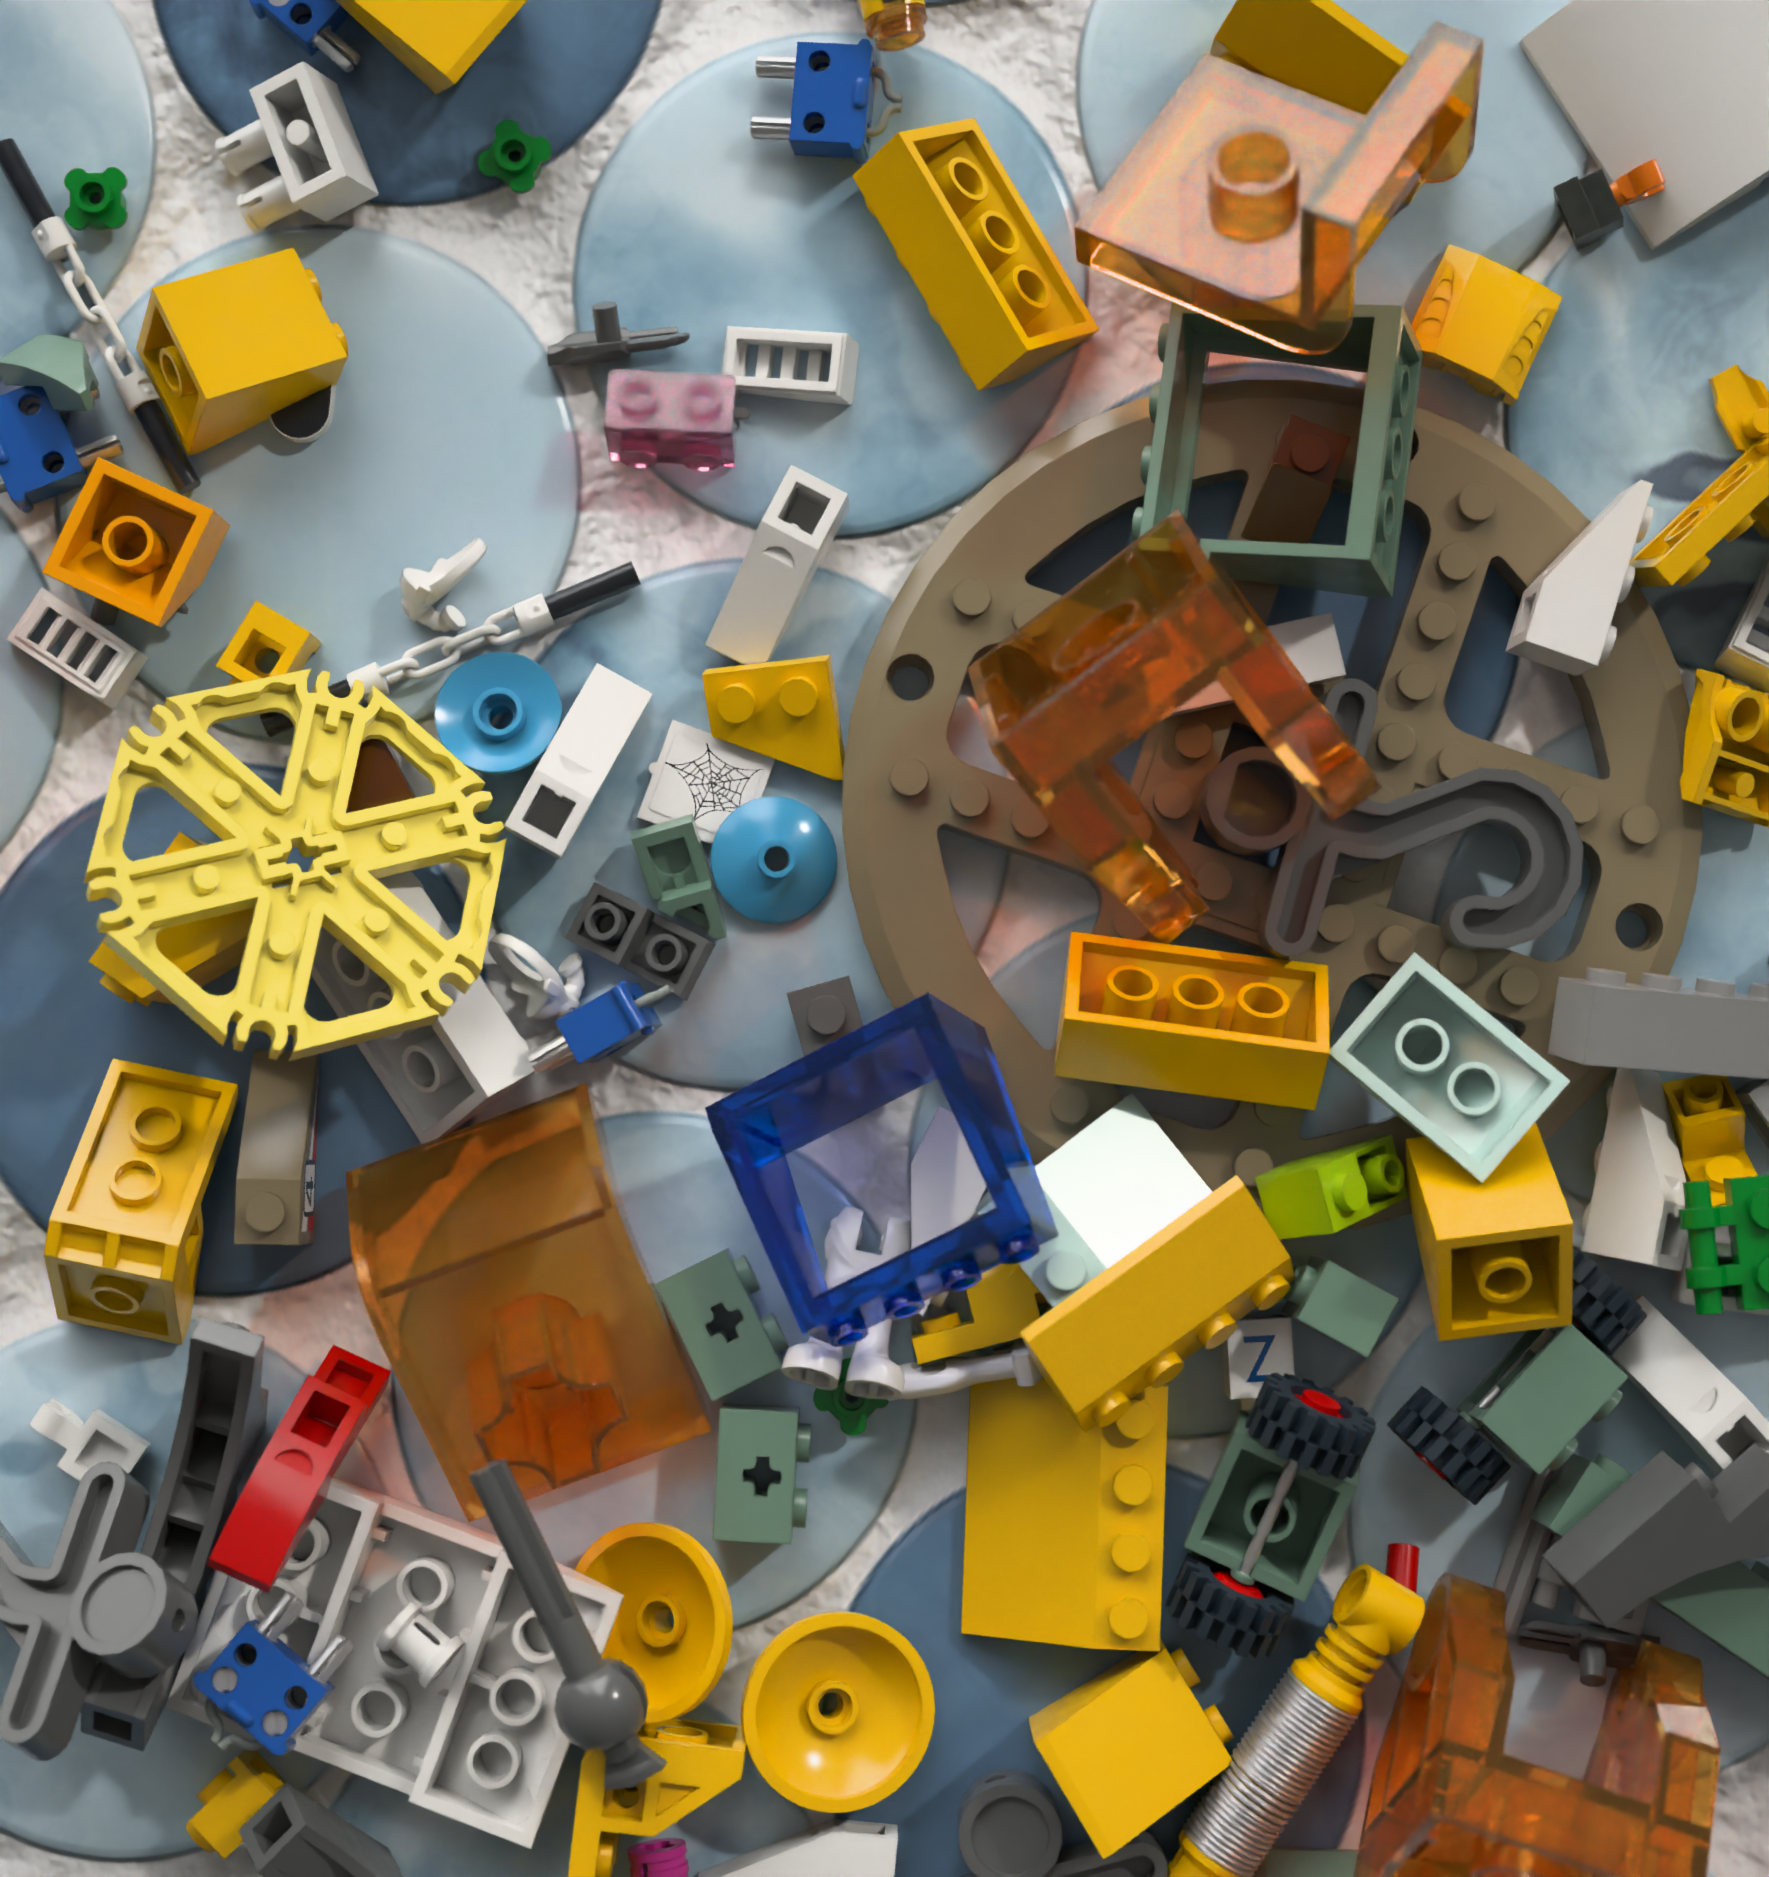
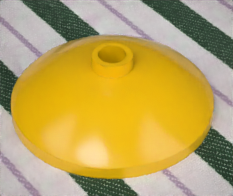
M645 1522L628 1524L609 1531L590 1546L575 1568V1571L624 1595L602 1659L621 1660L632 1667L645 1683L649 1703L644 1723H657L678 1718L703 1702L716 1686L727 1663L732 1641L733 1618L730 1596L725 1580L708 1551L692 1536L678 1528L662 1523ZM670 1611H672L674 1617L673 1629L668 1619Z
M845 1611L816 1614L802 1619L780 1632L765 1647L755 1661L748 1675L741 1703L743 1739L746 1742V1749L751 1761L759 1774L774 1790L789 1801L810 1810L826 1813L860 1810L880 1802L899 1789L920 1764L931 1739L935 1717V1698L932 1682L922 1658L912 1644L898 1631L876 1618ZM827 1693H836L838 1704L835 1710L829 1714H820L818 1708L820 1699Z

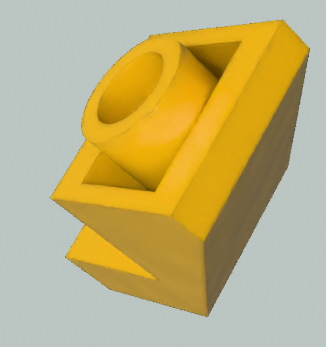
M1702 1074L1662 1083L1686 1182L1709 1180L1712 1206L1726 1205L1723 1178L1757 1175L1744 1149L1746 1113L1727 1076Z

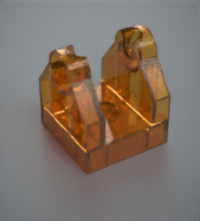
M1176 509L968 667L989 749L1086 869L1129 908L1147 929L1164 944H1168L1193 926L1210 908L1197 891L1200 884L1166 838L1111 758L1213 682L1219 681L1266 744L1308 790L1330 819L1334 820L1354 809L1383 788L1369 765L1275 636L1179 509Z
M1445 1571L1436 1581L1426 1601L1424 1616L1414 1636L1410 1658L1374 1763L1353 1877H1707L1721 1748L1703 1694V1668L1701 1660L1682 1651L1642 1640L1634 1667H1617L1606 1698L1602 1722L1582 1781L1503 1754L1515 1683L1505 1629V1593Z

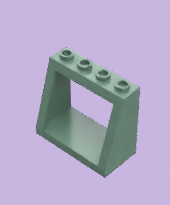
M1172 301L1169 323L1161 325L1158 335V356L1160 361L1163 362L1161 383L1153 385L1149 399L1150 419L1152 423H1155L1152 446H1145L1141 456V479L1143 484H1146L1143 507H1137L1133 515L1132 540L1134 545L1138 546L1137 549L1153 568L1364 597L1392 598L1423 361V351L1403 306ZM1210 352L1367 373L1345 546L1184 538Z

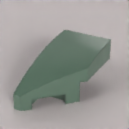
M40 334L0 358V375L5 385L43 386L54 410L88 411L94 407L95 402L90 392L97 390L99 383L89 362V355L83 342L57 335Z
M693 814L632 831L631 841L650 897L658 901V910L672 917L676 914L707 929V934L716 939L727 937V929Z

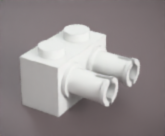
M303 61L249 89L260 119L226 137L222 136L216 140V149L219 152L228 151L219 155L226 169L235 177L242 175L244 171L272 156L275 157L281 175L247 193L243 192L237 196L238 207H249L240 213L254 232H261L265 227L299 209L327 222L379 195L337 83Z

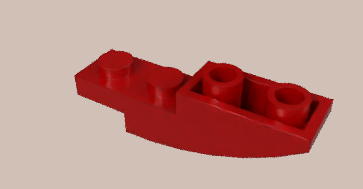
M332 1346L314 1377L308 1375L274 1432L209 1557L207 1566L265 1593L270 1592L326 1498L331 1479L385 1391L391 1374L390 1370L338 1346Z

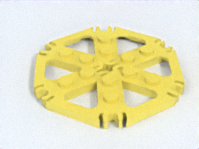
M311 669L168 697L165 700L164 706L157 704L152 708L149 718L151 724L162 733V735L157 737L148 736L140 728L133 725L128 730L126 742L121 738L84 883L91 881L86 892L88 901L108 898L116 902L119 907L115 911L99 914L96 925L100 933H106L104 943L222 1046L227 1037V1025L231 1020L237 1023L232 1040L234 1050L243 1051L250 1032L255 1030L265 1032L271 1039L269 1058L277 1060L282 1054L290 1034L293 1037V1052L289 1061L435 1024L439 1015L443 1017L449 1011L453 1001L441 991L439 984L451 983L460 992L466 994L482 971L507 840L505 838L495 842L499 839L504 829L502 821L483 824L474 817L473 813L483 812L489 808L493 797L491 792L482 791L485 782L375 686H372L366 708L360 705L364 693L363 682L355 679L349 696L337 698L328 690L330 672L322 671L316 679L312 693H308L307 680ZM268 712H278L287 716L293 723L294 737L280 795L210 736L207 730L216 723ZM369 739H379L389 744L426 776L434 788V794L346 813L361 743ZM151 786L159 787L168 792L223 840L222 842L133 862L127 858L123 851V840L134 797L141 789ZM292 848H298L303 857L314 856L315 859L312 861L308 872L302 873L298 864H286ZM441 863H453L460 866L467 874L468 888L459 933L449 940L443 938L383 886L377 878ZM288 884L287 886H282V887H278V888H274V889H273V887ZM254 908L235 989L227 995L213 996L206 993L164 957L156 946L157 935L166 928ZM321 926L390 986L392 1000L387 1006L328 1022L317 1021L307 1014L304 1008V1001Z

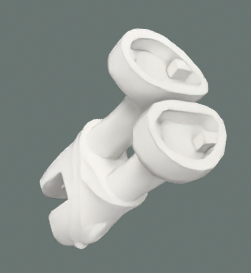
M845 1206L840 1214L830 1221V1228L825 1238L824 1249L827 1267L820 1288V1292L823 1294L814 1329L807 1343L796 1344L788 1349L781 1371L785 1376L805 1385L822 1390H835L838 1387L842 1368L843 1346L852 1299L866 1297L844 1390L846 1393L856 1397L898 1399L903 1395L905 1385L904 1371L899 1365L889 1359V1339L895 1305L901 1306L903 1302V1284L911 1251L910 1220L889 1216L886 1232L883 1234L879 1250H882L881 1255L856 1250V1247L861 1244V1223L864 1210Z

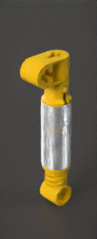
M1366 1563L1359 1565L1348 1575L1337 1592L1333 1603L1332 1616L1338 1625L1328 1623L1324 1629L1328 1639L1319 1637L1315 1643V1647L1319 1652L1311 1650L1305 1658L1294 1659L1290 1667L1287 1668V1673H1283L1284 1678H1280V1683L1276 1684L1277 1689H1272L1273 1694L1269 1695V1700H1265L1266 1705H1262V1710L1258 1711L1259 1716H1255V1721L1251 1722L1252 1726L1247 1727L1248 1732H1244V1737L1240 1738L1241 1742L1237 1743V1748L1232 1750L1233 1755H1231L1233 1761L1229 1762L1230 1765L1220 1772L1219 1775L1215 1776L1216 1780L1212 1781V1786H1208L1209 1791H1205V1796L1201 1797L1202 1801L1198 1802V1807L1194 1808L1191 1818H1187V1823L1183 1824L1184 1827L1179 1833L1181 1846L1167 1866V1877L1254 1876V1871H1257L1258 1866L1262 1865L1261 1860L1265 1859V1855L1269 1854L1268 1850L1272 1849V1844L1276 1843L1275 1839L1280 1838L1279 1833L1283 1832L1284 1825L1289 1824L1288 1818H1292V1812L1297 1811L1296 1805H1301V1801L1305 1800L1304 1795H1308V1790L1312 1789L1311 1785L1315 1784V1779L1319 1778L1318 1774L1323 1773L1322 1768H1325L1326 1763L1330 1762L1329 1757H1333V1752L1337 1751L1336 1747L1341 1746L1340 1741H1343L1344 1736L1348 1735L1347 1730H1351V1725L1355 1724L1354 1719H1359L1358 1715L1364 1708L1361 1696L1366 1690L1362 1682L1370 1683L1375 1676L1370 1667L1376 1670L1380 1669L1384 1661L1379 1654L1388 1656L1389 1654L1399 1653L1415 1636L1424 1616L1425 1602L1423 1597Z

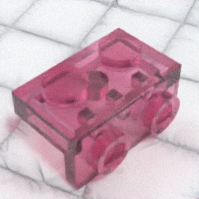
M611 370L608 374L604 420L610 461H621L623 464L635 468H648L656 463L684 464L686 467L697 471H711L719 466L735 467V377L724 374Z

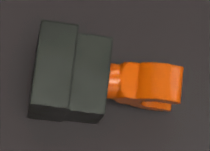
M1653 159L1634 168L1611 184L1608 183L1602 169L1581 179L1575 176L1553 187L1554 200L1576 249L1579 250L1600 240V237L1622 228L1624 217L1619 207L1647 199L1665 190L1664 183L1666 181L1656 159Z

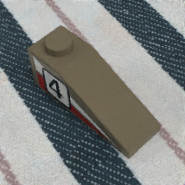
M254 1050L236 1175L234 1244L303 1245L314 1243L319 1054L289 1061L293 1051H283L277 1060L269 1058V1051Z

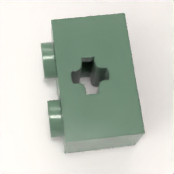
M727 1248L655 1284L712 1402L782 1367L783 1358L780 1352L789 1348V1344L773 1312L762 1317L751 1295L761 1290V1287L745 1255L734 1259L730 1249ZM721 1302L728 1312L739 1309L743 1316V1319L735 1326L738 1336L730 1339L725 1330H719L714 1333L710 1327V1322L717 1316L715 1305Z
M1311 1256L1305 1266L1297 1262L1293 1267L1295 1279L1289 1283L1290 1290L1283 1297L1287 1301L1281 1312L1343 1347L1368 1358L1399 1299L1329 1260Z
M723 1403L721 1406L712 1540L791 1544L793 1527H806L808 1489L795 1487L797 1462L809 1463L811 1424L799 1423L800 1407ZM758 1457H769L770 1469L781 1472V1477L772 1478L768 1489H757L756 1477L746 1475L745 1469L754 1468Z

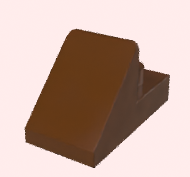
M1291 414L1241 537L1258 542L1308 544L1333 490L1332 483L1351 438Z

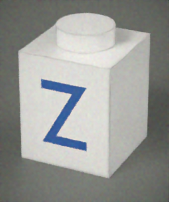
M1284 1314L1244 1316L1236 1322L1238 1326L1235 1332L1221 1344L1224 1395L1231 1400L1240 1399L1241 1410H1252L1267 1375L1271 1376V1373H1279L1284 1376L1286 1373L1295 1376L1291 1317Z

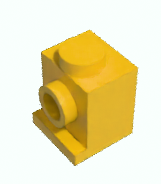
M256 600L216 666L232 676L228 685L302 671L312 653L316 654L322 642L309 631ZM269 652L278 653L280 659L272 672L263 673L260 668L262 657Z
M244 1749L227 1765L236 1774L235 1777L224 1768L196 1795L204 1807L186 1823L188 1834L198 1846L209 1853L216 1851L224 1860L243 1842L239 1829L287 1783L257 1750L249 1751Z

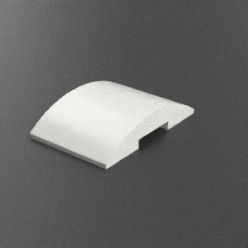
M1572 0L1520 40L1519 44L1599 169L1603 170L1609 184L1615 182L1619 177L1627 174L1634 168L1656 159L1666 181L1664 183L1665 190L1647 199L1630 205H1623L1652 251L1753 190L1769 176V0Z
M332 1478L326 1498L269 1593H265L216 1570L197 1620L195 1634L185 1652L165 1708L214 1726L205 1711L208 1697L194 1686L193 1676L211 1666L246 1622L257 1619L261 1623L285 1592H291L296 1597L269 1630L274 1627L296 1599L300 1598L304 1607L278 1637L281 1641L311 1665L335 1635L339 1634L346 1637L344 1642L320 1669L319 1673L325 1669L347 1641H350L354 1647L353 1651L328 1680L335 1686V1689L294 1737L296 1746L292 1750L410 1795L408 1800L410 1803L531 1849L571 1743L559 1728L554 1710L557 1691L566 1677L499 1538L425 1508ZM555 1561L602 1657L624 1595ZM414 1600L423 1606L421 1614L450 1639L458 1636L465 1642L451 1663L427 1688L418 1683L420 1674L391 1649L383 1652L376 1646L377 1641L394 1619ZM247 1643L244 1647V1656L251 1663L255 1662L257 1652L253 1645ZM296 1686L293 1693L294 1699L298 1704L305 1705L307 1693L303 1688ZM215 1704V1710L223 1720L225 1731L241 1735L250 1741L257 1740Z

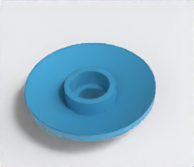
M511 652L486 653L461 664L444 682L435 705L436 729L444 747L469 769L486 774L512 773L536 762L544 755L562 720L561 697L549 673L532 659ZM507 712L513 715V721L508 727L503 729L492 727V721L497 714Z
M771 796L751 800L730 813L720 825L714 837L710 865L718 891L734 910L756 921L782 923L806 915L823 901L835 878L837 851L828 826L815 811L796 800ZM771 847H779L787 854V865L781 871H772L765 865L764 856Z

